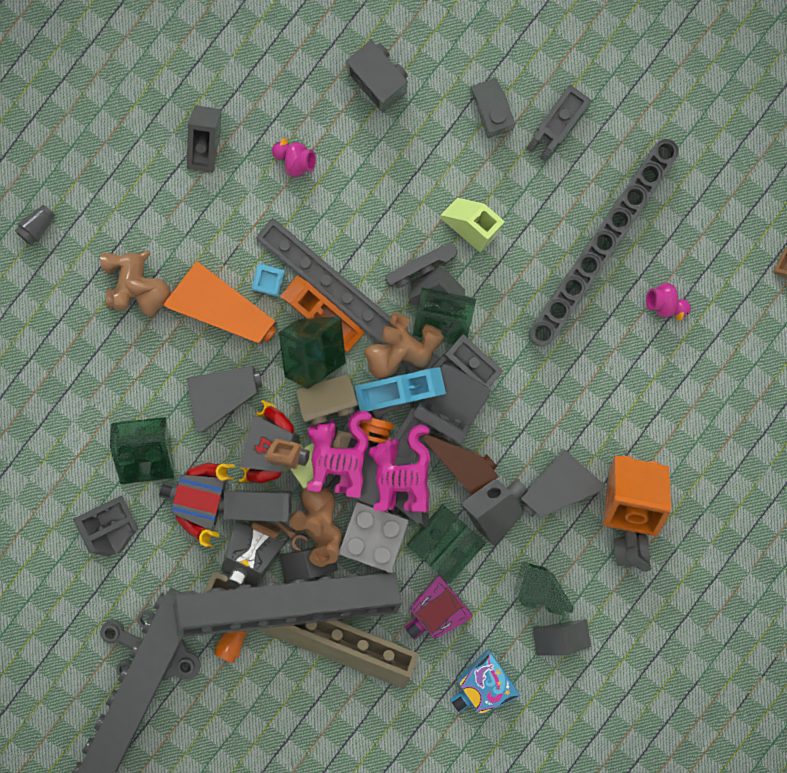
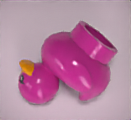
M282 138L280 142L275 143L272 147L273 156L278 160H285L286 169L284 171L287 175L300 177L306 171L312 172L316 165L315 152L307 149L304 144L293 142L288 145L287 139Z
M662 283L656 289L651 288L647 292V308L655 311L660 317L667 318L674 314L676 320L681 321L691 311L690 303L684 299L678 300L676 287L670 283Z

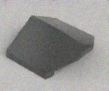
M122 495L73 519L88 552L107 557L124 550L138 529Z

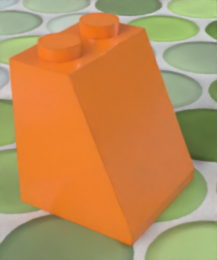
M615 455L609 467L603 526L657 537L671 512L669 466L661 465L655 461L646 462L633 459L630 456Z

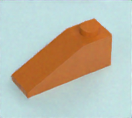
M299 276L295 277L280 296L347 353L365 333L310 283Z

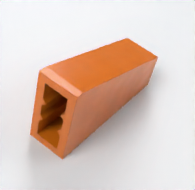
M196 261L163 304L173 311L262 344L264 340L268 343L277 332L275 328L276 321L198 261Z

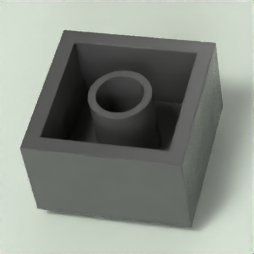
M369 40L346 60L347 73L377 108L384 113L407 93L408 81L406 78L408 74L398 63L395 66L388 58L390 56L389 52L381 43L376 45L372 40Z

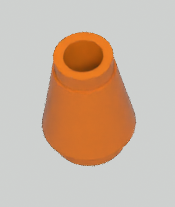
M246 630L224 633L214 646L216 647L214 655L234 663L236 658L239 659Z

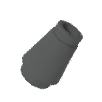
M42 205L20 221L15 232L29 245H32L35 241L39 242L55 214L45 205Z

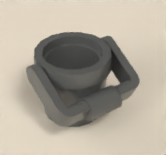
M625 530L624 537L614 538L617 566H635L644 572L651 570L648 537L646 534Z

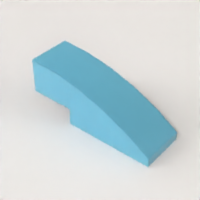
M440 367L355 386L359 409L366 412L446 394Z

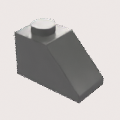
M494 78L470 86L487 139L512 131L515 127V121L507 98L497 79Z
M194 106L188 122L187 169L214 172L221 133L222 109Z

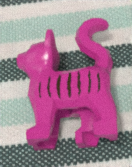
M358 411L349 419L348 427L350 434L357 440V444L353 448L332 447L331 444L336 435L334 420H331L330 423H319L309 426L307 435L312 439L314 449L311 458L313 479L307 482V490L320 492L326 481L327 474L330 473L340 475L341 477L340 482L335 486V493H346L348 497L360 498L363 483L362 466L365 452L368 448V436L359 427V423L370 421L372 419L370 413Z
M417 425L408 433L407 441L410 449L419 455L418 462L415 464H395L399 446L398 439H394L392 442L387 440L386 443H380L370 448L369 456L374 459L377 465L376 483L380 501L374 504V511L394 510L397 491L408 493V501L404 503V511H429L430 493L427 482L429 479L428 465L430 455L429 450L418 440L419 436L429 434L430 430L427 426Z

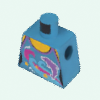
M487 649L457 678L458 684L463 691L450 700L459 713L473 704L481 715L518 698L520 694L490 649Z

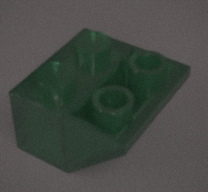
M338 316L298 319L279 332L284 377L307 389L346 363L342 320Z
M166 417L111 423L110 450L120 484L175 478L171 436Z
M522 561L514 594L519 599V602H521V605L537 609L539 604L545 606L548 612L564 616L565 612L573 613L574 607L554 573L549 568Z

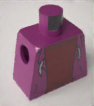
M437 574L411 604L410 610L416 618L404 628L414 640L426 630L434 639H437L470 620L473 615L441 575Z

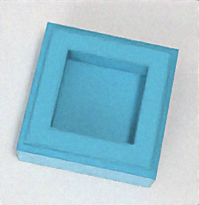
M258 264L251 290L279 297L285 270Z

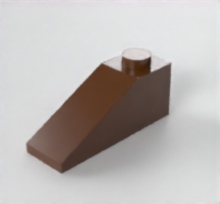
M432 433L420 436L471 495L499 477L494 471L497 465L487 454L482 457L475 450L448 441Z

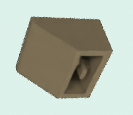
M349 374L296 390L304 422L311 421L312 425L329 421L327 415L336 412L338 417L354 413V407L359 406Z

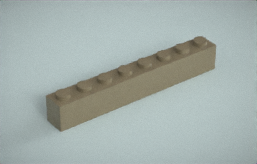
M213 571L204 593L214 588L233 590L226 583L229 577ZM337 620L255 629L403 689L411 678L419 653Z

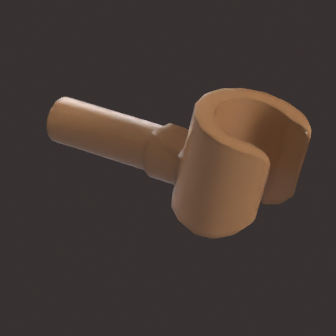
M283 522L274 523L291 539L293 548L297 551H302L299 546L295 545V541L298 538H303L308 543L305 534L295 533Z

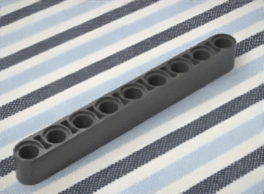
M660 140L644 159L531 326L529 339L534 345L545 346L555 339L676 160L679 148L673 140ZM660 147L667 148L670 151V159H662L658 154V149ZM649 169L653 171L655 181L647 182L643 178V170ZM629 192H635L639 195L640 203L638 205H633L628 201L627 195ZM615 214L621 215L625 220L624 227H616L612 223V216ZM598 237H605L609 240L610 247L608 250L598 248L596 244ZM589 259L594 263L595 266L592 273H586L582 270V260ZM570 281L577 283L579 286V293L576 296H571L566 291V284ZM553 304H559L563 307L564 315L562 318L557 319L551 315L550 308ZM543 326L548 330L549 337L546 341H539L535 337L537 327Z

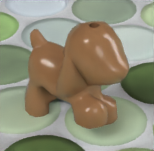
M149 251L139 254L127 253L124 255L101 253L102 271L114 273L120 270L117 287L106 290L107 309L115 307L116 311L125 310L129 307L130 298L135 299L141 312L149 317L154 316L160 308L164 307L163 304L171 295L168 284L159 278L143 277L144 262L151 255Z
M392 312L390 317L392 327L385 326L382 333L383 341L388 344L370 345L364 351L370 373L378 379L393 377L403 361L417 367L419 371L426 370L427 365L432 359V353L444 338L441 330L432 325L425 324L422 330V341L419 342L408 334L407 329L410 319L400 313Z
M322 486L320 492L309 491L304 488L301 494V502L306 511L305 513L300 510L295 511L289 520V524L296 531L305 530L316 542L317 547L311 551L309 560L314 565L323 567L337 562L340 544L343 540L342 530L332 522L335 497L331 489L326 486Z

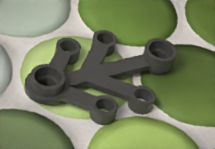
M145 610L139 615L138 624L142 628L145 625L142 619L143 615H149L151 618H154L155 614L151 610ZM116 619L108 620L100 631L102 639L108 643L118 641L134 648L137 641L141 643L143 639L125 632L123 624ZM107 629H113L116 633L115 636L110 637L107 634ZM183 639L163 680L176 675L182 679H191L200 671L201 663L198 656L187 651ZM124 659L117 665L116 671L119 676L122 672L121 665L126 664L130 667L133 659ZM188 662L191 665V669L184 670L182 663Z

